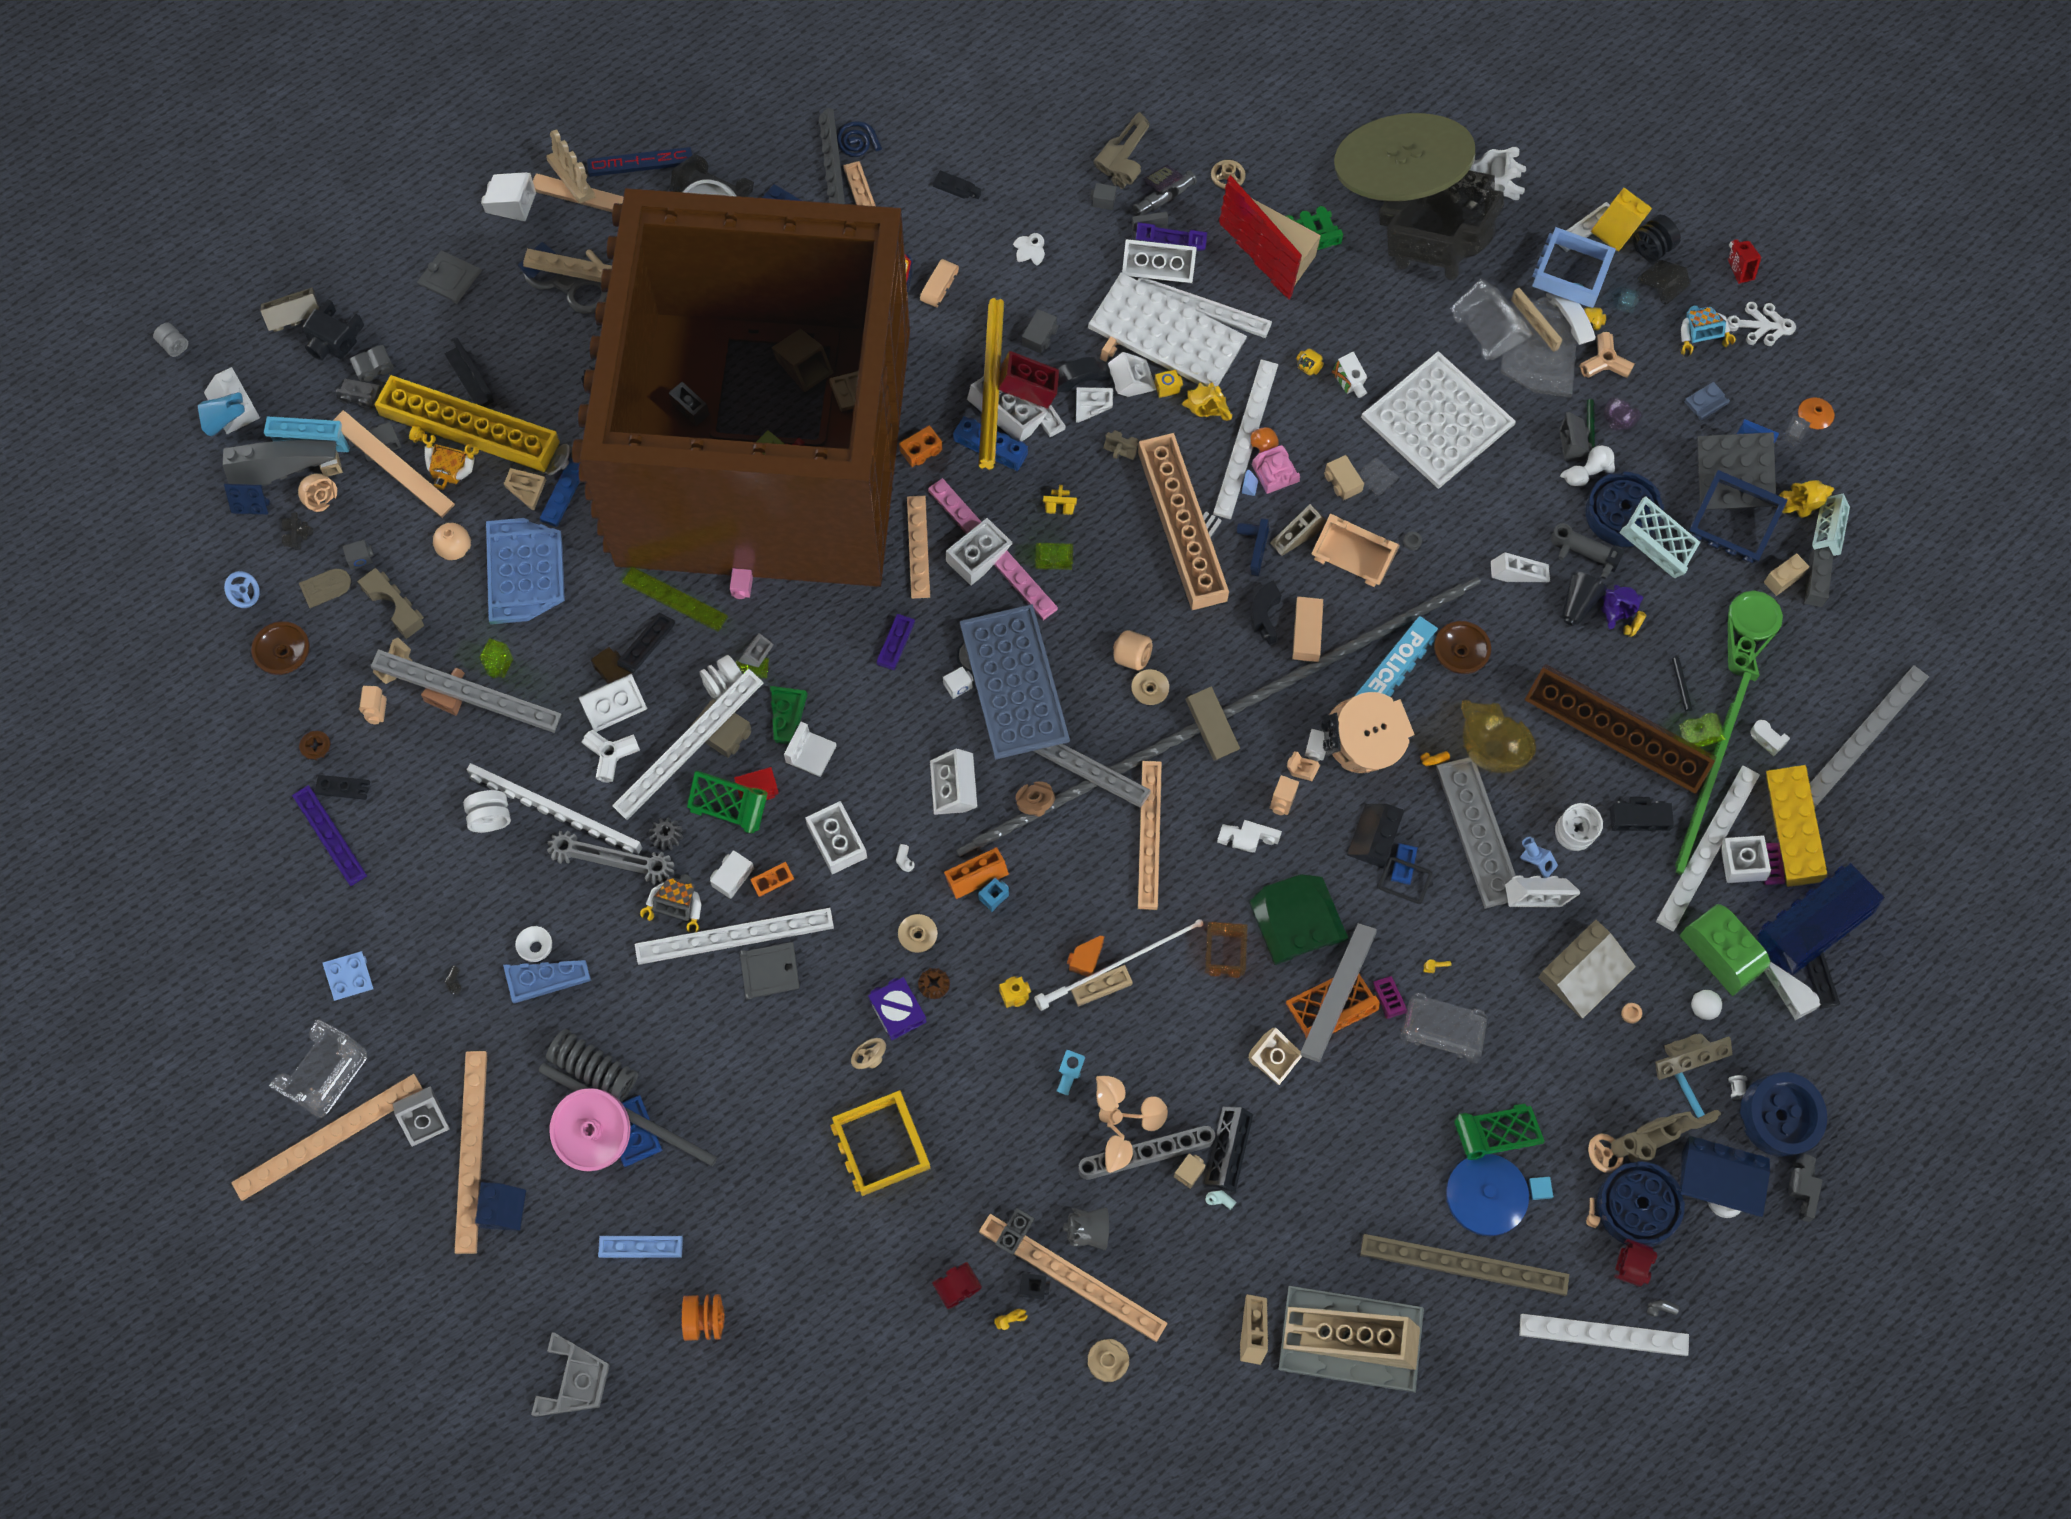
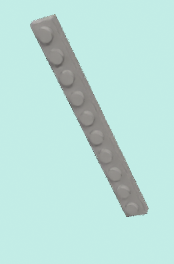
M379 649L371 664V669L553 733H555L561 718V713Z
M1913 665L1812 780L1810 789L1814 807L1820 803L1929 678L1928 675Z

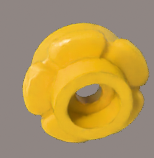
M413 426L410 430L409 439L413 440L414 443L422 441V437L425 434L421 426Z

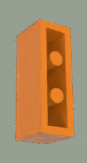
M997 847L944 872L948 885L956 899L988 885L994 878L998 880L1009 875L1005 860Z

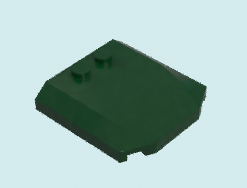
M1300 874L1265 886L1249 903L1274 965L1292 960L1295 956L1324 946H1332L1348 940L1323 877Z

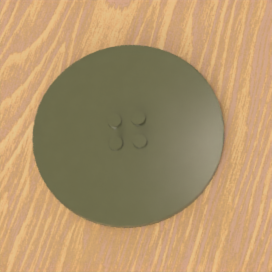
M1425 113L1388 116L1361 126L1342 141L1334 158L1335 172L1340 182L1346 188L1367 198L1383 201L1419 199L1451 187L1468 173L1475 160V142L1470 132L1464 126L1446 117Z

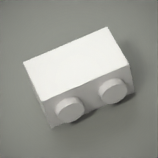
M733 850L730 855L727 854L719 870L716 869L710 877L712 887L731 899L754 870L753 863Z

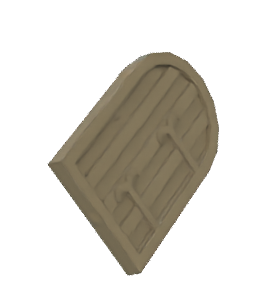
M332 569L300 582L299 585L309 608H312L346 593L350 588L351 578L342 569Z

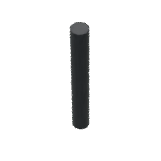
M1675 657L1672 659L1684 709L1685 711H1692L1680 658Z

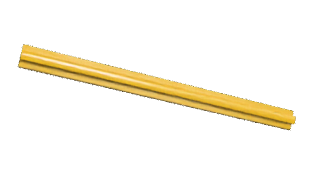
M995 298L990 299L988 304L979 467L981 469L986 467L988 470L993 469L995 464L999 401L998 386L1004 301L1002 299L996 300Z

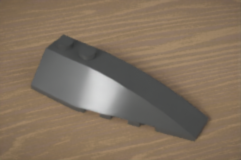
M289 440L224 448L222 465L228 484L267 486L276 479L280 478L282 480L294 472L300 473L307 467H316L336 459V442L326 440Z

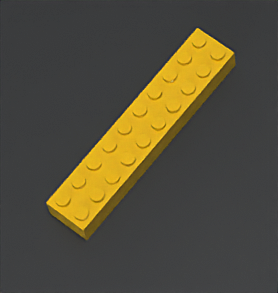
M390 375L374 404L379 416L411 427L421 426L423 431L463 445L471 444L472 448L478 447L481 451L542 472L546 471L560 443L556 431Z

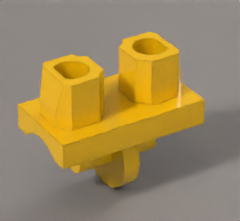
M1059 484V490L1052 489L1051 495H1058V497H1043L1046 513L1056 514V504L1063 505V514L1073 515L1077 498L1062 497V495L1070 496V490H1063V485Z

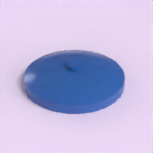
M1486 1154L1476 1160H1468L1466 1158L1456 1166L1448 1179L1446 1198L1453 1217L1465 1229L1482 1236H1497L1512 1230L1523 1219L1529 1204V1191L1524 1176L1513 1163L1501 1156Z

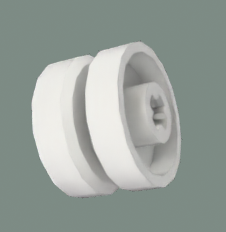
M487 790L469 795L463 802L465 812L468 814L466 821L470 831L479 833L502 829L511 822L510 813L507 809V796L502 791Z

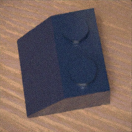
M481 1182L475 1224L479 1228L520 1231L526 1190L505 1184Z

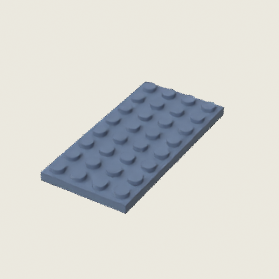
M1033 604L959 621L995 760L1070 742Z

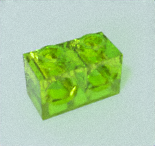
M1036 543L1035 569L1072 570L1073 544Z
M491 638L488 639L479 657L487 674L492 678H504L513 661L507 644Z

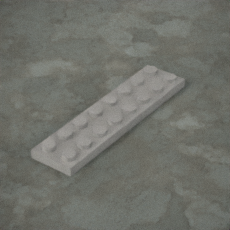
M1474 756L1437 765L1436 770L1484 908L1508 903L1505 884L1516 875Z

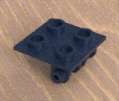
M224 484L231 513L268 515L267 506L270 505V500L264 496L262 485Z

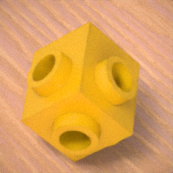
M1016 976L1008 978L1005 983L999 984V991L1006 1008L1014 1005L1015 1007L1022 1006L1029 1000L1028 993H1031L1028 982L1023 981L1022 976L1019 978Z

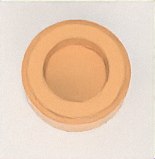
M1628 1003L1622 1008L1621 1016L1624 1021L1633 1024L1641 1019L1642 1009L1635 1003Z

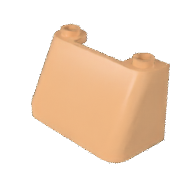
M1330 514L1312 555L1315 556L1314 560L1322 564L1327 561L1366 579V584L1375 587L1376 584H1381L1400 545Z

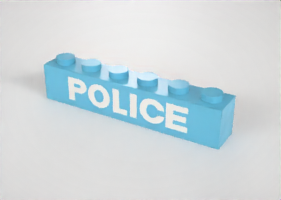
M1419 616L1355 696L1366 692H1378L1391 697L1394 693L1393 688L1395 685L1400 686L1405 679L1403 675L1407 671L1410 673L1416 665V659H1421L1427 651L1425 648L1428 644L1431 646L1434 644L1438 628Z

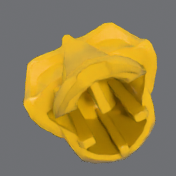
M1199 383L1197 389L1187 391L1188 399L1182 405L1189 408L1193 414L1199 417L1221 416L1224 421L1232 419V414L1226 404V397H1224L1219 386H1215L1214 383H1210L1208 386Z
M1819 480L1808 481L1802 484L1793 483L1791 485L1792 491H1783L1778 495L1787 499L1782 513L1796 511L1800 518L1809 516L1812 510L1818 509L1826 503L1827 498L1832 495L1834 487L1822 484Z

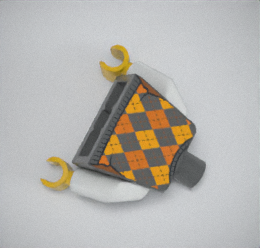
M685 874L681 875L680 879L670 877L665 883L654 887L646 902L647 907L640 911L641 917L643 918L645 913L649 912L647 920L650 921L654 918L653 911L687 921L691 918V922L687 924V930L689 932L690 926L696 925L695 933L698 932L697 919L700 917L701 901L699 894L695 892V885L691 883V877Z

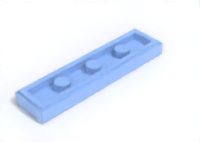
M599 1236L598 1257L682 1258L683 1236Z

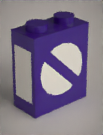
M904 977L900 979L895 978L887 986L875 988L868 995L869 1001L891 1041L927 1023L926 1016Z

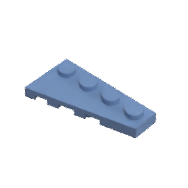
M585 960L550 964L546 962L529 965V963L514 966L503 965L513 1004L591 981Z

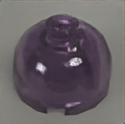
M1610 397L1604 408V417L1609 423L1608 426L1615 431L1632 428L1637 424L1642 413L1637 408L1632 410L1629 407V403L1615 397Z

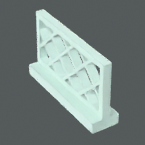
M1647 497L1642 498L1628 524L1620 531V534L1674 578L1686 573L1688 570L1686 566L1700 544V541ZM1645 504L1650 508L1651 514L1645 515ZM1660 516L1664 520L1665 526H1659L1657 517ZM1652 517L1654 527H1648L1646 518ZM1641 518L1643 528L1635 524L1636 519ZM1671 528L1677 530L1678 537H1672ZM1660 529H1666V539L1661 538ZM1649 530H1655L1657 540L1650 536ZM1685 539L1693 544L1690 549H1686ZM1679 540L1681 550H1675L1673 541ZM1668 541L1670 551L1663 547V542ZM1676 553H1682L1683 562L1677 559Z

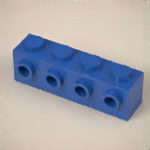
M963 416L953 432L954 441L979 453L981 424L973 418ZM997 432L995 461L1018 472L1028 455V446L1022 441L1011 439L1005 433Z

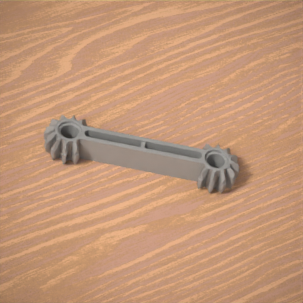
M568 830L564 835L562 831H559V836L557 837L552 835L554 841H548L547 843L549 846L547 851L551 854L552 860L557 859L560 864L564 859L569 864V858L573 857L646 874L645 880L647 882L651 880L653 885L657 883V880H659L660 884L664 883V878L667 880L670 878L669 875H674V870L672 869L674 863L670 861L669 855L664 857L663 852H660L658 856L653 852V857L648 858L576 841L577 836L575 834L571 835ZM562 845H568L567 849L560 850ZM656 866H662L660 871H653Z

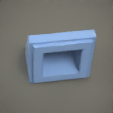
M1247 470L1242 486V494L1255 496L1258 479L1250 470Z

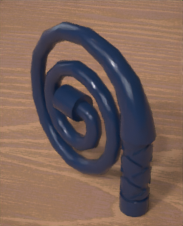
M855 121L847 123L838 132L837 143L839 148L851 157H859L865 154L870 145L869 137L861 130H850L843 138V144L848 150L858 151L863 147L861 138L855 136L848 138L851 134L862 135L866 140V145L858 153L847 151L842 145L841 135L846 128L851 126L863 127L870 136L875 150H882L875 130L865 122ZM857 141H859V146H857V147H851V146H850V145H852V144L857 143Z

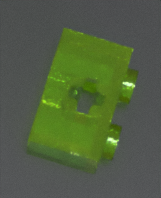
M1707 713L1702 718L1687 719L1682 724H1679L1682 738L1698 747L1726 740L1720 718L1716 713Z

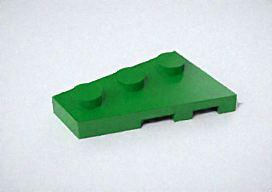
M770 686L774 741L776 743L789 744L800 724L808 693L806 690Z

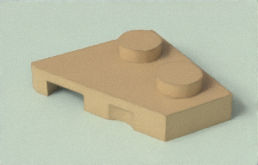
M859 371L833 377L829 380L841 412L854 409Z
M510 468L504 485L531 510H535L546 478Z

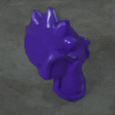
M1615 585L1613 590L1607 589L1605 596H1602L1604 604L1601 607V611L1606 615L1608 628L1613 629L1616 621L1619 619L1633 616L1640 608V603L1644 597L1637 594L1631 587Z

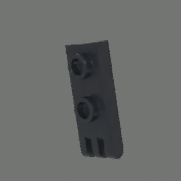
M318 775L314 793L323 796L367 800V795L360 794V792L368 793L369 788L362 785L369 786L370 781L366 779Z

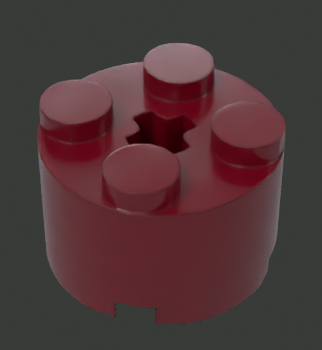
M1627 1239L1624 1242L1628 1244L1626 1249L1621 1248L1615 1270L1619 1271V1275L1615 1274V1278L1641 1287L1644 1283L1648 1284L1651 1279V1272L1649 1270L1651 1264H1654L1656 1261L1657 1252L1653 1251L1651 1246Z
M968 1262L963 1263L958 1268L956 1266L946 1272L947 1276L945 1278L940 1277L932 1282L947 1309L957 1306L960 1301L967 1297L970 1298L982 1289L980 1281Z

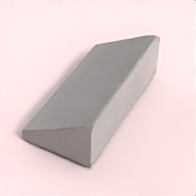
M758 633L739 659V662L759 667L774 644Z

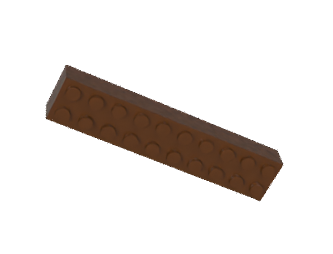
M1547 664L1542 667L1525 698V701L1695 794L1717 758L1713 754Z

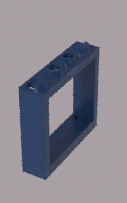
M1718 470L1688 532L1698 541L1704 539L1708 541L1709 546L1717 549L1720 546L1726 549V553L1732 556H1736V554L1743 556L1742 560L1753 564V562L1759 561L1787 503V499ZM1718 482L1777 506L1756 553L1697 528Z

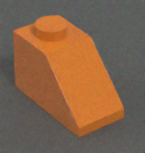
M1100 935L1077 946L1074 953L1070 952L1067 964L1070 965L1069 971L1087 977L1092 975L1104 943V936Z

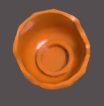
M1259 428L1251 434L1252 447H1257L1260 450L1259 453L1279 445L1278 437L1271 428Z

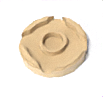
M1113 1339L1101 1340L1090 1349L1088 1367L1097 1379L1103 1382H1114L1120 1379L1128 1369L1129 1355L1126 1348L1120 1342Z

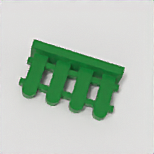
M1319 206L1316 209V215L1313 216L1308 211H1302L1298 220H1294L1291 215L1285 216L1321 235L1317 250L1342 243V230H1338L1337 225L1333 226L1330 219L1332 213L1331 211L1327 212V209L1323 206ZM1314 221H1319L1321 230L1317 231Z

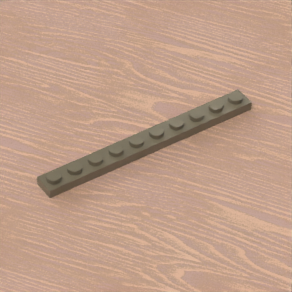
M1364 1234L1362 1238L1360 1256L1562 1296L1567 1295L1569 1274L1368 1234Z

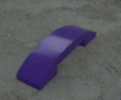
M1138 222L1135 240L1196 247V251H1204L1206 248L1207 232L1194 230L1185 232L1155 227L1153 224Z

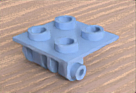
M362 951L323 962L334 1001L373 989L366 966L367 960L363 956Z

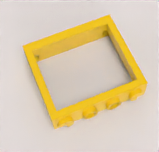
M900 1090L832 1117L834 1123L830 1125L834 1136H839L841 1141L837 1143L841 1155L846 1154L848 1159L845 1162L848 1173L853 1172L855 1180L852 1181L856 1192H861L862 1196L931 1169ZM896 1103L920 1164L865 1186L841 1125Z

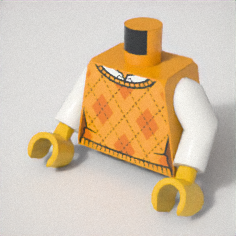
M427 434L423 435L422 440L427 444L425 446L427 470L431 473L432 478L436 479L434 486L437 489L444 490L447 482L457 484L459 480L464 479L472 472L475 460L473 456L478 454V447H474L472 452L471 444L465 446V452L437 444L433 447L432 444L435 442L436 437L432 434L431 441L429 442Z

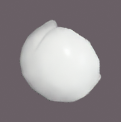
M1702 990L1694 994L1691 1007L1694 1014L1700 1019L1712 1020L1720 1014L1722 1001L1719 995L1712 990Z

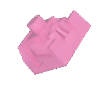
M1283 445L1259 453L1253 459L1252 466L1266 494L1300 482V474L1296 472Z

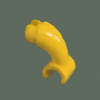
M1016 1309L1007 1315L996 1317L994 1322L997 1329L1002 1328L1006 1330L1010 1327L1008 1323L1025 1321L1028 1315L1025 1314L1026 1310Z

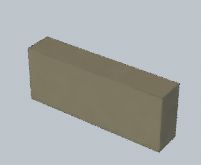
M1212 686L1185 699L1214 761L1240 749Z

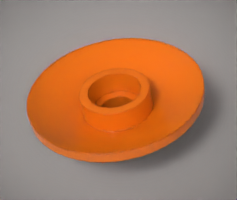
M1808 398L1800 404L1798 409L1800 420L1812 429L1827 428L1832 424L1835 416L1832 406L1821 398Z

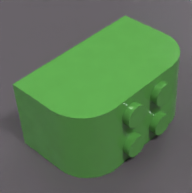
M1721 904L1713 906L1687 926L1680 934L1682 940L1732 996L1760 976L1770 965L1769 956L1762 945L1738 918Z

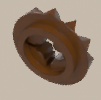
M311 731L302 737L299 749L308 760L314 759L317 761L318 758H324L325 754L330 752L331 742L324 732ZM315 740L320 745L316 751L311 747L314 745Z
M929 968L920 976L918 987L925 997L938 999L948 992L950 980L946 972L939 968ZM929 978L932 980H936L939 978L937 982L939 988L934 985L932 987H929Z

